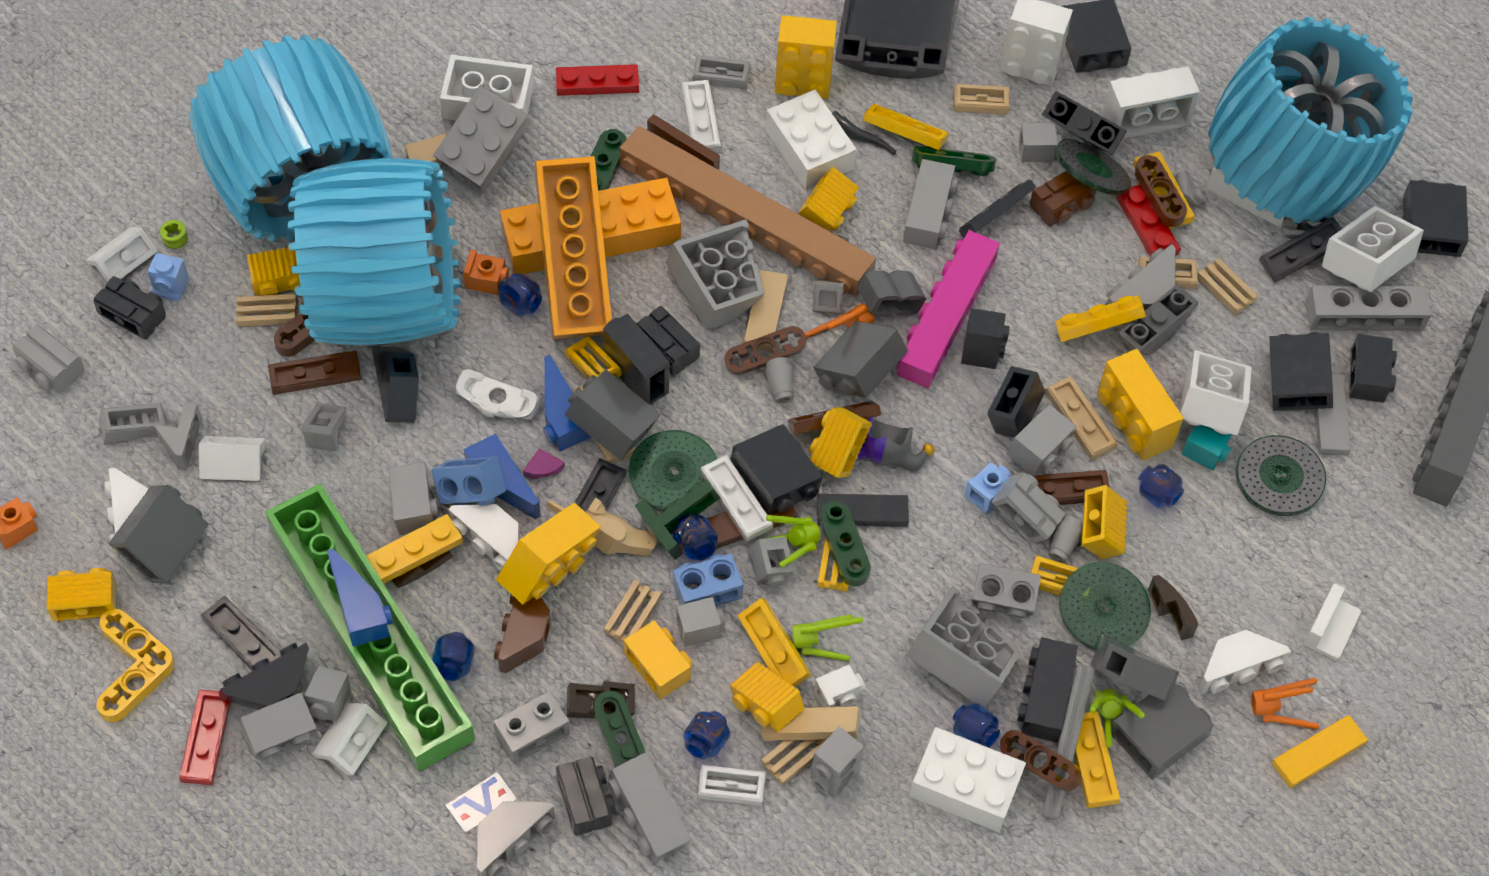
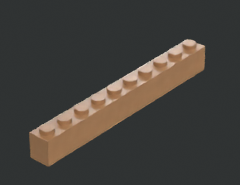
M638 126L620 147V165L628 172L636 173L647 181L668 178L673 197L686 201L696 210L711 215L723 225H730L747 219L749 239L757 241L771 252L782 255L790 263L805 268L819 279H824L828 282L844 283V293L857 297L859 294L857 286L864 274L875 270L876 257L641 126Z

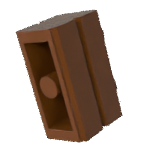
M1071 167L1033 190L1029 204L1049 227L1058 222L1063 224L1077 210L1081 209L1084 211L1092 206L1095 201L1097 186L1096 183L1086 179Z

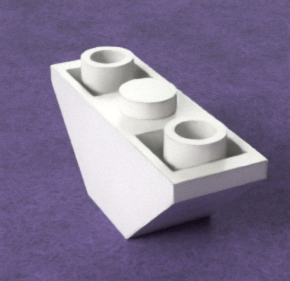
M110 468V480L105 481V491L107 499H112V507L107 508L110 526L114 525L116 534L145 495L148 488L118 469ZM110 534V541L115 534ZM119 554L122 563L128 562L124 557H122Z
M497 504L483 506L452 505L448 509L449 517L460 535L468 538L473 548L479 554L488 555L493 560L495 567L501 572L520 540L518 522Z
M1248 630L1218 639L1198 691L1200 695L1210 691L1216 694L1228 688L1232 683L1238 681L1241 684L1253 680L1257 674L1266 671L1269 674L1275 673L1285 666L1291 651L1286 645Z

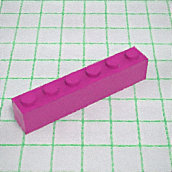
M968 230L964 240L958 239L953 250V255H955L953 260H947L941 275L944 276L942 281L935 282L930 297H932L930 303H924L918 318L921 320L918 326L913 324L908 333L907 341L909 342L906 346L908 352L897 363V376L929 389L997 259L999 242Z

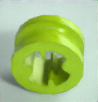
M168 220L160 228L162 242L166 247L177 249L187 243L188 234L183 222ZM174 231L179 232V235L176 236L174 234ZM169 233H172L174 237H169Z

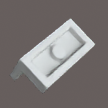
M130 227L86 259L88 265L96 266L108 282L113 276L120 279L158 252V250L142 227Z
M204 436L199 443V477L201 479L259 481L261 478V455L265 451V438Z
M1333 583L1303 645L1337 661L1344 650L1361 610L1340 600L1345 588Z
M346 703L337 722L333 721L312 752V755L317 759H329L346 775H354L387 725V722L367 704Z

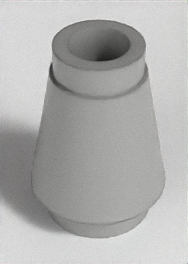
M785 357L767 361V368L764 372L776 402L787 403L792 401L793 365Z
M1069 515L1063 517L1054 531L1048 554L1049 557L1062 563L1066 561L1067 557H1069L1082 539L1083 522Z

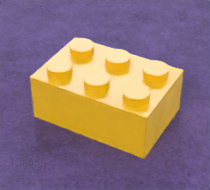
M781 15L775 94L801 96L816 90L821 98L829 99L837 21Z
M1134 349L1106 361L1097 391L1098 399L1111 412L1115 426L1118 429H1122L1126 435L1130 449L1134 453L1137 452L1141 460L1144 461L1173 448L1184 418L1139 350Z
M575 502L518 541L496 581L522 605L533 597L536 600L539 599L551 584L557 586L569 571L573 574L579 570L585 562L582 558L583 555L588 553L597 543L595 536L601 526Z

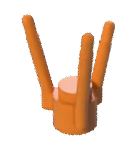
M861 303L844 315L811 329L805 335L808 338L824 330L833 329L843 323L849 328L855 321L872 324L875 321V316L870 313L866 304Z
M1317 678L1301 680L1270 689L1252 691L1251 706L1254 716H1262L1263 723L1277 722L1318 729V723L1274 715L1275 711L1281 710V698L1313 692V687L1309 685L1316 684L1318 682Z

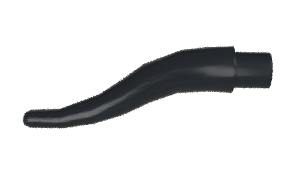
M838 111L832 112L848 137L877 145L886 149L892 155L896 154V150L879 137L855 126Z

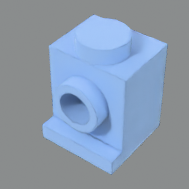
M155 253L147 271L153 287L151 292L156 293L160 298L179 302L189 280L184 259Z
M990 462L973 479L971 478L967 481L964 496L987 515L995 507L991 501L998 491L1001 490L1006 480L1012 475L1006 467L1002 465L996 467Z

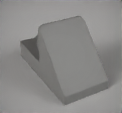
M185 402L182 413L177 414L175 427L154 426L159 441L181 470H187L202 420L196 403Z
M321 403L315 405L302 424V434L308 447L330 451L338 449V430L346 418V407Z

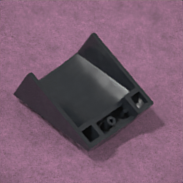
M845 0L835 61L864 73L891 78L913 79L943 74L959 0Z

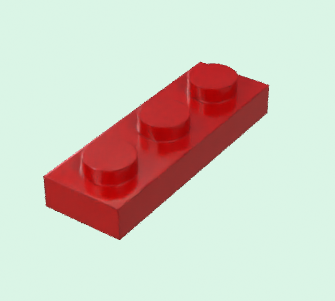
M638 64L556 67L557 96L639 93Z
M1141 185L1118 191L1116 199L1149 256L1159 248L1165 250L1171 244L1176 248L1175 256L1179 255L1180 245L1169 227L1160 221Z

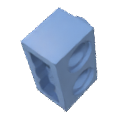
M497 456L448 460L431 469L440 504L468 505L471 502H477L479 506L495 502V497L506 491Z
M732 553L724 556L721 554L713 555L706 561L696 564L685 563L673 570V587L680 605L713 597L715 606L743 599L744 584ZM718 575H725L728 577V579L718 580L715 577ZM694 583L697 584L699 587L695 589L687 588L686 585Z

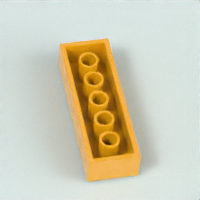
M595 156L536 161L534 172L552 340L603 335V328L612 320Z
M668 178L598 191L605 258L671 245L676 242V239H681V221ZM538 203L500 210L501 229L513 275L517 276L545 270Z

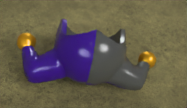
M869 417L868 421L872 423V426L856 460L869 458L880 465H896L914 472L920 470L927 457L934 454L935 448L932 444L926 443L923 445L922 451L915 455L910 450L913 435L912 427L901 428L881 423L873 419V417Z

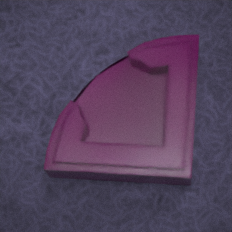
M539 448L524 468L523 476L531 479L550 475L554 476L565 468V462Z

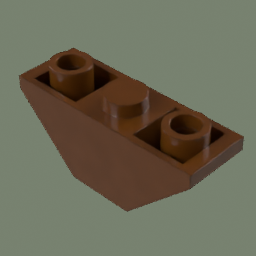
M510 594V604H513L511 613H506L504 616L502 632H505L503 642H497L494 659L498 660L500 672L507 673L544 652L551 627L550 609L541 597L537 600L533 597L522 605Z

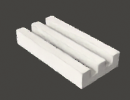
M702 765L698 799L762 806L766 772ZM707 776L758 781V785L738 783L736 781L707 779ZM705 788H714V789H723V790H732V791H741V792L757 793V795H756V794H748V793H739V792H730V791H721V790L705 789Z

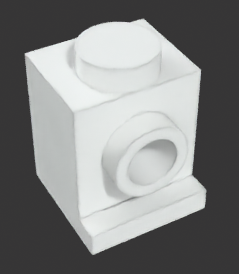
M850 664L815 679L814 694L821 707H849L859 699V693L865 691L862 677L859 673L854 674Z

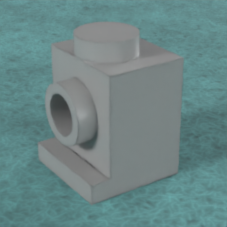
M786 537L758 539L747 550L748 556L752 557L758 583L767 582L768 587H777L784 584L785 580L795 572L793 562L783 568L779 567V563L791 555Z

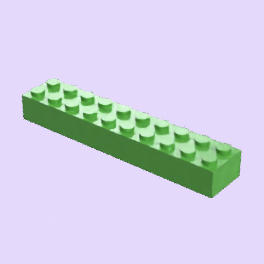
M321 483L265 511L271 532L417 770L420 772L474 742L475 736L471 721ZM334 549L380 595L382 606L389 605L393 624L388 625L390 637L352 647L327 550Z

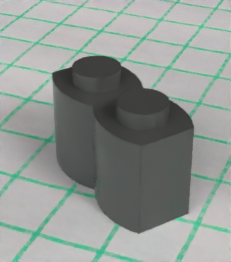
M872 270L864 274L857 286L871 314L877 316L892 313L912 315L918 313L926 300L913 273L909 271L896 270L888 273Z

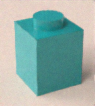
M1204 425L1195 426L1185 443L1181 455L1213 471L1219 461L1224 463L1230 454L1232 447L1228 446L1232 434H1221L1213 428Z

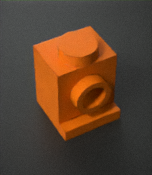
M471 249L463 271L465 289L499 295L502 284L506 285L509 278V268L505 266V259L478 254L476 250Z
M18 497L0 507V542L5 550L38 531L33 520L38 517L35 510L28 501L22 504Z

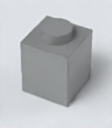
M1055 122L1022 123L1018 139L1021 162H1054L1056 151L1059 150V144L1062 142L1061 134H1056Z
M713 597L676 606V621L684 647L720 638L721 626L725 625L722 608H716Z
M321 666L317 667L304 694V699L311 716L319 720L327 719L337 722L350 694L348 673Z

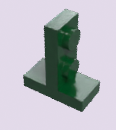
M708 480L703 483H697L688 490L687 495L679 501L669 503L660 515H657L645 498L635 504V507L668 553L676 560L685 552L679 547L672 534L684 526L683 524L688 517H690L689 522L718 501L720 497Z

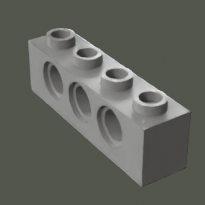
M1320 284L1311 287L1305 301L1310 330L1424 331L1431 317L1426 286L1410 284L1386 286L1381 284L1370 292L1359 288L1355 284L1346 286Z

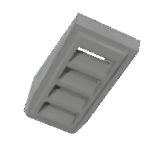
M162 403L101 408L100 427L104 444H113L155 434V425L166 426ZM153 414L154 423H149L148 415ZM141 417L142 424H137L136 418ZM128 420L129 425H124L123 421Z

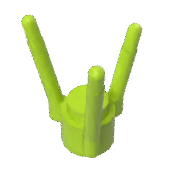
M766 516L767 521L794 524L788 534L768 537H786L787 541L789 540L792 545L800 548L781 561L779 567L783 568L805 553L816 550V544L820 540L821 533L818 525L812 521L811 517Z
M852 614L812 623L792 624L793 644L796 649H802V656L815 655L849 661V655L815 649L813 645H819L818 631L859 624L864 619L863 617L854 618Z
M1111 688L1094 691V700L1090 706V712L1094 713L1098 708L1099 713L1103 716L1105 740L1108 748L1112 747L1111 720L1117 718L1122 713L1124 706L1141 719L1145 716L1129 700L1128 695L1120 696L1118 691Z

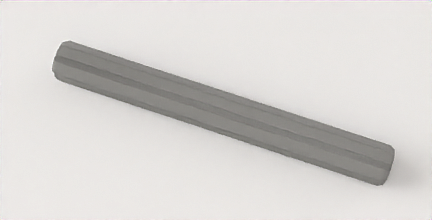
M1079 665L1076 670L1056 752L1073 762L1094 675V668L1086 665ZM1057 766L1053 771L1062 778H1069L1070 774ZM1049 783L1042 810L1043 817L1051 820L1059 818L1065 791Z

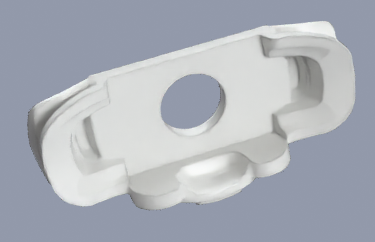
M474 370L462 371L456 383V393L469 401L470 404L487 417L494 418L496 416L531 420L539 410L540 399L535 393L488 378ZM495 389L504 390L507 394L505 401L500 404L492 403L489 399L491 392Z

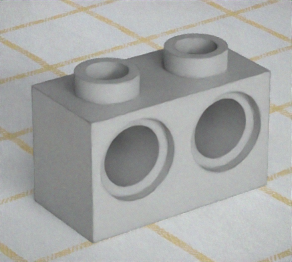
M980 563L971 602L978 603L977 608L980 610L995 612L997 607L1007 609L1010 616L1026 618V614L1032 615L1034 613L1041 575ZM986 581L995 582L998 585L999 593L993 597L986 596L982 591V584ZM1017 587L1025 588L1029 593V600L1025 603L1015 601L1012 591Z
M840 726L814 752L810 777L812 783L822 793L828 792L834 798L860 771L864 746Z

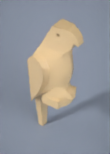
M597 498L594 499L586 511L601 526L595 536V539H597L595 547L606 555L628 553L649 556L658 542V537L651 528L649 531L634 528L623 518L608 513L602 502ZM549 500L546 505L556 514L565 509L552 500Z

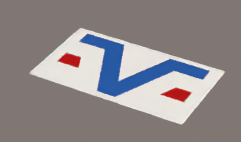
M496 772L447 804L446 807L466 833L477 826L503 801H514L517 798L498 772Z

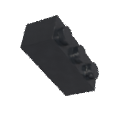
M1041 637L1038 648L1032 647L1028 665L1034 666L1032 676L1026 675L1023 693L1028 694L1027 703L1020 704L1017 721L1022 722L1021 732L1027 736L1058 743L1063 728L1078 645Z

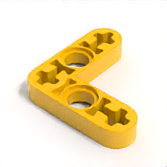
M120 609L106 611L99 621L104 636L135 662L97 699L96 705L103 720L112 723L118 722L127 716L171 674L175 666L170 650ZM112 621L115 623L120 622L123 630L126 632L122 635L119 629L114 626L110 627L109 623ZM133 638H145L146 642L142 648L134 650L128 647L129 642ZM152 651L153 655L159 660L164 658L165 664L162 666L160 664L154 665L149 653ZM140 677L145 680L143 687L139 690L133 691L127 688L128 682L133 678ZM120 690H123L126 697L129 698L128 700L125 699L124 695L121 697ZM109 702L112 704L117 703L118 709H108L106 705Z

